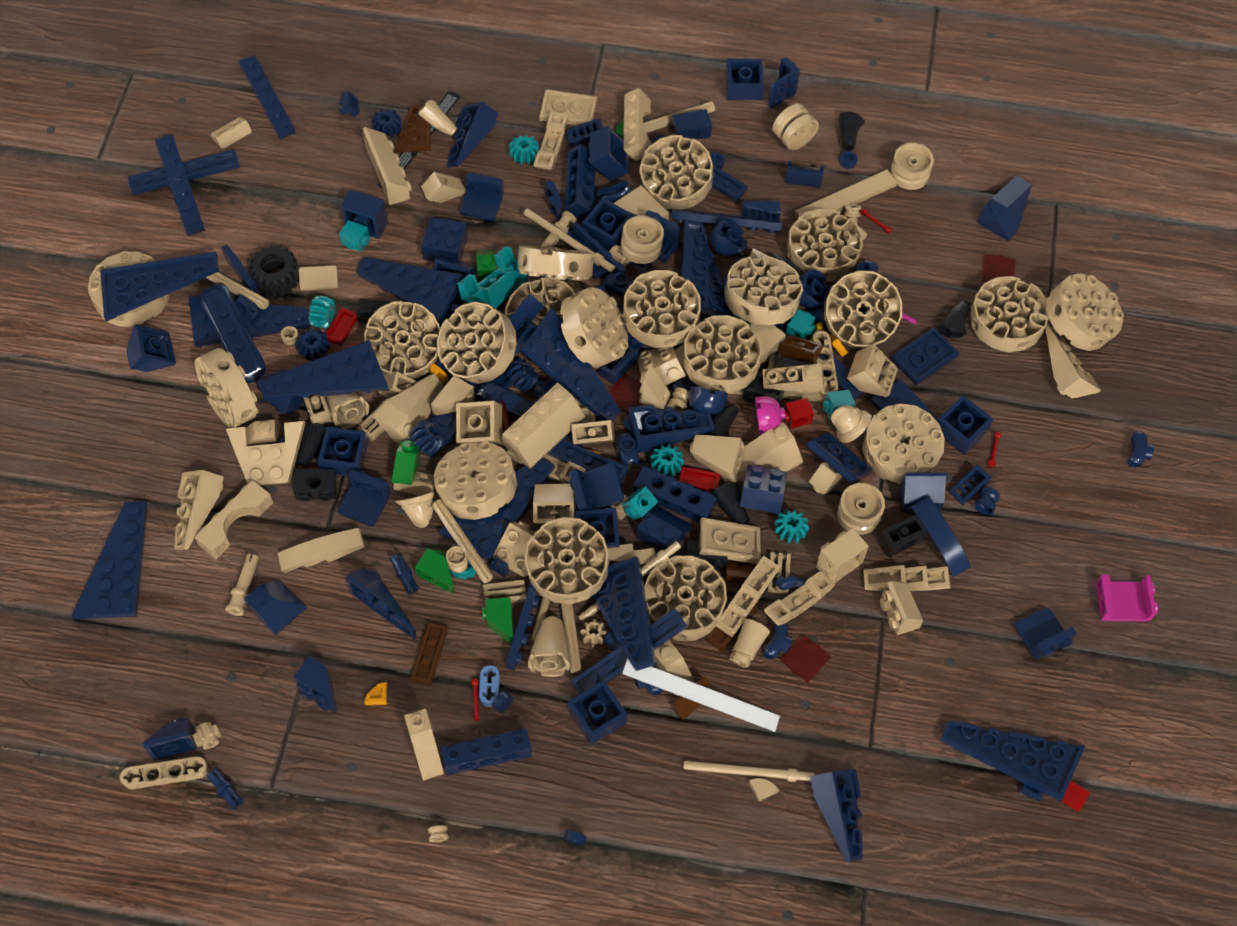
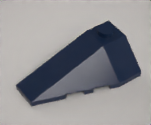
M484 102L462 107L456 121L458 131L457 134L453 135L455 144L450 149L447 167H457L467 158L495 126L498 112Z

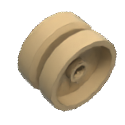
M798 103L786 108L776 118L772 130L779 139H782L784 145L789 150H797L806 145L815 136L819 123L802 104Z
M906 143L901 145L895 152L890 170L891 175L897 181V185L907 190L922 188L928 182L934 163L933 154L922 144Z
M635 216L627 220L623 226L620 250L623 256L629 261L638 264H647L656 260L661 253L664 237L662 225L656 219L649 216Z
M867 483L850 485L841 496L837 509V519L846 531L853 528L859 535L871 533L879 525L885 509V499L875 486Z

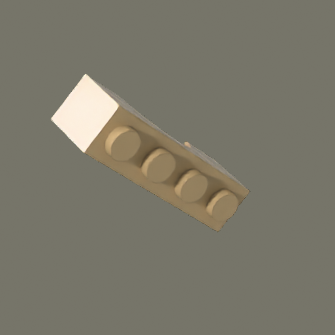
M640 88L624 94V151L635 162L643 159L644 153L651 146V141L643 125V117L651 114V99Z
M253 480L243 486L235 498L230 499L226 506L216 513L205 527L198 530L195 536L198 546L214 559H217L230 546L227 538L230 525L242 516L254 515L260 517L273 504L271 495Z

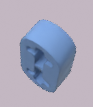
M489 665L484 667L480 673L479 696L484 706L493 707V702L499 695L500 675L499 670L495 666ZM489 672H493L492 683H488L487 676ZM488 689H491L492 696L495 697H491V700L488 701L485 696L488 694Z

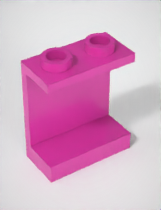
M1101 575L1097 580L1096 590L1101 621H1151L1157 614L1158 604L1154 601L1155 585L1151 582L1150 575H1146L1141 582L1110 581L1109 575Z

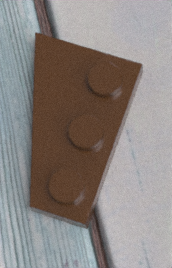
M425 104L411 105L405 120L404 129L399 135L398 144L395 145V153L431 151L430 123L418 115L420 108L424 107Z

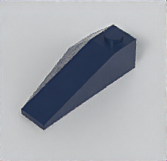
M1019 176L1014 177L982 209L978 223L1009 242L1019 229L1032 184Z
M652 405L629 408L631 435L636 442L638 453L659 449L661 444L667 447L669 443L673 445L694 438L695 434L703 435L715 430L711 415L708 412L694 410L682 412L674 411L673 408L669 407L658 409Z
M364 567L346 576L350 593L413 640L417 638L415 628L388 591L377 572L374 570L370 572Z
M856 769L811 776V788L814 792L815 800L846 862L863 859L862 832L858 828V818H861V810H857V799L861 798V790Z

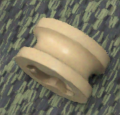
M845 205V209H847L844 212L845 216H861L859 212L861 210L860 205Z
M287 326L282 329L281 337L283 343L288 346L295 345L296 341L299 340L297 329L293 326Z
M444 825L430 827L428 829V833L431 834L429 841L442 842L449 839V835L446 834L448 827Z

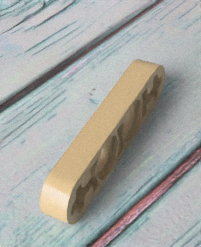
M817 331L813 335L812 341L820 343L818 338H822L824 343L820 354L828 355L829 359L821 360L818 357L815 364H822V369L828 370L832 374L829 377L824 376L825 391L819 392L821 397L825 399L828 392L826 390L827 383H829V388L832 392L838 391V383L830 336L825 331Z
M190 757L125 768L121 772L120 781L128 789H137L200 779L207 774L208 765L201 757ZM197 763H199L202 766L201 768H199V772H195L194 769H191L195 768ZM185 765H187V767L189 768L187 770L188 774H186ZM172 767H181V772L178 776H170L169 773ZM153 769L158 770V777L154 780H149L147 777L148 773ZM130 774H133L137 778H133L132 782L129 783L127 778H130Z

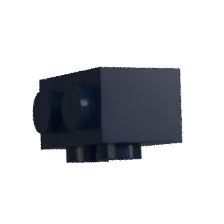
M707 109L672 115L671 127L674 135H681L691 140L711 137L712 123Z

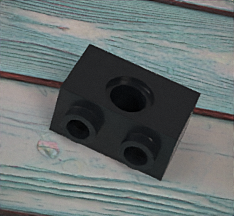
M295 469L293 492L296 500L307 502L319 499L322 501L337 499L338 477L336 470ZM319 484L318 487L312 488L313 485Z
M914 515L882 530L878 541L887 556L891 557L923 542L928 530L918 515Z

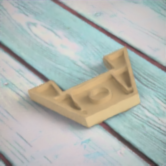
M305 421L284 423L285 443L248 446L247 427L226 429L247 484L252 480L259 486L290 483Z

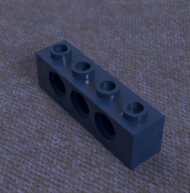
M582 144L568 151L565 211L572 213L579 220L587 217L594 209L595 167L589 162L590 150Z
M643 466L633 485V493L637 489L646 486L657 499L658 503L656 505L700 523L702 517L710 518L716 506L717 497H714L710 492L700 491L693 485L677 481L673 476L663 475L654 468ZM660 485L661 488H655L653 486ZM671 493H678L680 495L673 496ZM694 500V501H697L698 503H697V504H692V503H690L689 501Z
M527 728L441 747L447 775L532 757Z

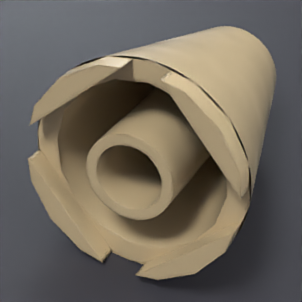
M356 392L325 396L332 421L336 427L339 426L342 429L354 428L363 422L362 418L365 414L366 416L369 414L370 407L368 402Z
M555 616L543 619L528 658L530 670L534 673L537 670L541 672V676L545 677L561 676L566 669H570V657L563 622Z

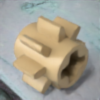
M595 619L589 624L585 622V629L581 630V635L585 636L583 643L588 642L592 647L598 643L602 645V637L607 635V631H602L604 623L598 624Z
M210 722L197 726L195 729L197 733L192 735L197 746H202L203 749L215 747L219 743L217 738L222 737L217 724L212 726Z

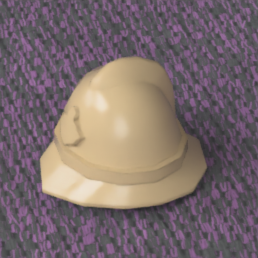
M849 405L837 408L831 415L832 423L837 429L836 438L842 443H849L855 440L868 427L872 416L866 410H860Z
M431 492L425 495L396 500L395 503L399 504L402 510L404 509L415 526L424 528L427 527L433 515L432 503L435 493Z

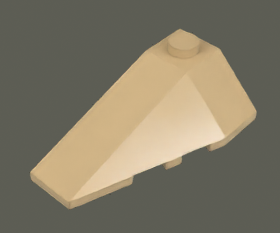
M1047 325L1046 334L1053 376L1058 384L1057 390L1062 395L1066 394L1072 399L1099 393L1101 390L1094 378L1080 366L1082 362L1070 352L1072 349L1063 336H1060L1053 327Z
M432 373L414 383L408 389L402 390L392 398L384 400L371 415L394 442L400 443L401 440H411L410 432L418 422L427 419L432 411L431 403L445 386Z
M784 423L766 431L745 446L737 482L745 481L747 465H759L764 468L780 469L781 471L788 472L803 463L795 438ZM720 476L725 483H735L723 476Z
M205 470L182 473L178 490L181 507L177 508L176 513L180 517V522L175 527V550H188L223 489V476Z

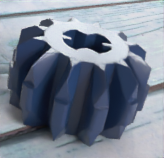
M389 108L386 111L381 109L380 113L375 112L374 117L371 119L372 129L385 133L386 137L390 136L392 138L393 134L398 135L402 127L399 114L395 110L390 111Z
M313 328L311 332L304 330V335H299L296 346L298 353L305 360L311 357V360L314 361L317 357L322 358V354L327 355V349H329L330 344L327 335L323 334L320 329L316 332Z
M518 358L514 360L506 369V377L509 378V382L514 387H517L519 391L526 392L539 381L535 368L524 359Z
M428 420L418 422L410 432L411 440L415 443V446L419 448V451L423 450L425 454L437 452L444 443L443 434L440 433L439 428Z

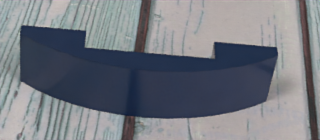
M927 497L911 506L910 508L913 513L918 515L928 530L929 536L942 555L943 562L948 566L951 575L954 577L970 568L971 565L960 543L930 498Z

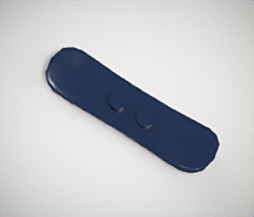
M216 284L204 289L200 294V303L210 319L226 353L231 352L235 359V364L243 368L246 383L257 382L261 379L262 374H265V362L242 320L229 289L223 284Z

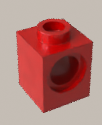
M808 398L785 403V419L783 420L785 423H788L790 429L812 424L814 412Z

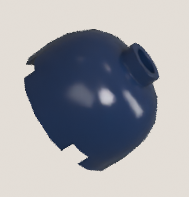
M725 219L713 228L710 236L713 250L725 257L736 256L745 250L747 239L743 240L742 235L744 233L736 223L731 220L726 222Z
M815 269L803 273L799 276L803 286L800 304L810 309L823 306L831 289L825 283L826 277Z
M690 387L689 404L694 411L708 412L710 415H716L725 408L728 393L701 387Z

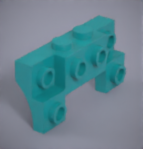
M505 246L494 255L497 269L478 283L475 275L469 274L457 283L462 300L468 301V303L479 302L488 304L496 309L503 301L510 298L522 284L528 282L527 274H520V270L517 269L518 262L511 247Z

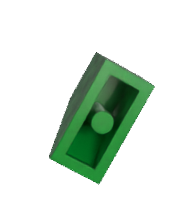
M495 249L476 251L479 282L496 270Z
M411 440L400 441L396 451L392 483L412 485L420 464V451Z
M427 548L415 567L417 577L452 594L454 587L445 555L438 550L433 551Z
M511 597L486 599V607H482V617L487 619V626L507 643L512 644Z

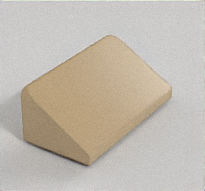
M238 117L212 132L210 136L220 148L224 149L250 134L252 130L245 119Z
M337 266L300 267V290L338 289Z
M417 471L412 485L394 483L393 488L397 491L418 496L431 492L434 493V475Z

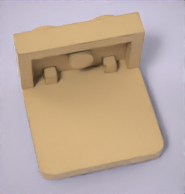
M674 346L646 350L637 358L641 375L643 372H647L649 366H653L665 385L686 376L676 356Z
M523 521L511 522L493 555V559L503 560L508 564L510 570L522 577L528 576L525 564L526 546L535 534V531L529 529L530 525Z

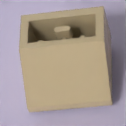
M873 344L856 352L847 379L859 391L888 397L898 369Z
M570 484L535 485L533 499V523L535 525H544L548 521L563 517L576 518V505L574 502L576 496Z
M893 581L887 582L880 599V605L883 611L887 612L890 628L894 629L896 635L919 629L923 619L908 585Z

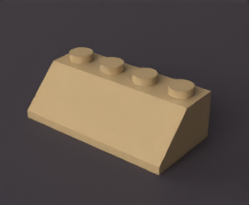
M367 127L363 128L367 153L389 205L409 200V192L412 191L411 185L408 180L405 181L404 179L406 177L403 167L398 165L400 160L397 153H393L394 146L392 141L387 139L385 133Z
M557 383L502 434V444L531 469L572 430L571 425L579 424L585 418V415L574 397Z

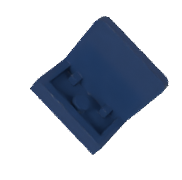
M787 57L781 59L778 80L770 86L768 101L770 108L779 106L784 100L793 97L797 93L800 69Z
M467 173V190L460 208V214L494 221L504 195L503 179L484 176L478 173Z
M648 210L646 216L656 219L664 229L661 253L657 259L666 263L678 248L679 227L675 222L669 221L661 217L660 214Z
M609 463L585 473L578 469L569 471L571 477L569 483L575 492L574 502L579 510L602 509L623 501L624 495L615 464Z
M351 470L348 476L351 486L338 512L344 517L368 526H374L391 495L389 483L382 478L376 479L371 477L364 471L357 472Z
M1049 608L1038 611L1016 622L1014 625L1035 660L1043 656L1048 657L1061 647L1064 649L1070 646L1077 634L1073 627L1064 630Z

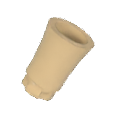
M744 619L740 634L732 649L730 660L741 667H749L750 662L753 661L762 643L770 634L769 629L754 620Z

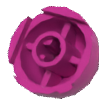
M769 396L755 397L759 436L770 429L778 427L782 419H785L784 407L780 408L778 401Z

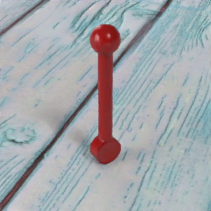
M865 208L860 210L862 216H867L882 227L885 233L891 232V227H886L875 219Z
M999 431L994 433L995 440L991 459L987 463L989 468H994L996 465L994 459L998 440L1001 438Z
M477 678L471 681L474 692V721H479L478 685L480 682Z

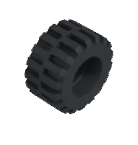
M271 245L266 249L265 247L261 248V252L257 251L255 257H252L251 263H249L251 276L256 282L259 292H265L266 296L273 295V297H277L280 294L284 296L286 292H292V288H296L297 282L300 281L299 267L293 252L288 251L286 247L281 248L279 245H276V247ZM272 269H282L280 272L275 274L268 273Z

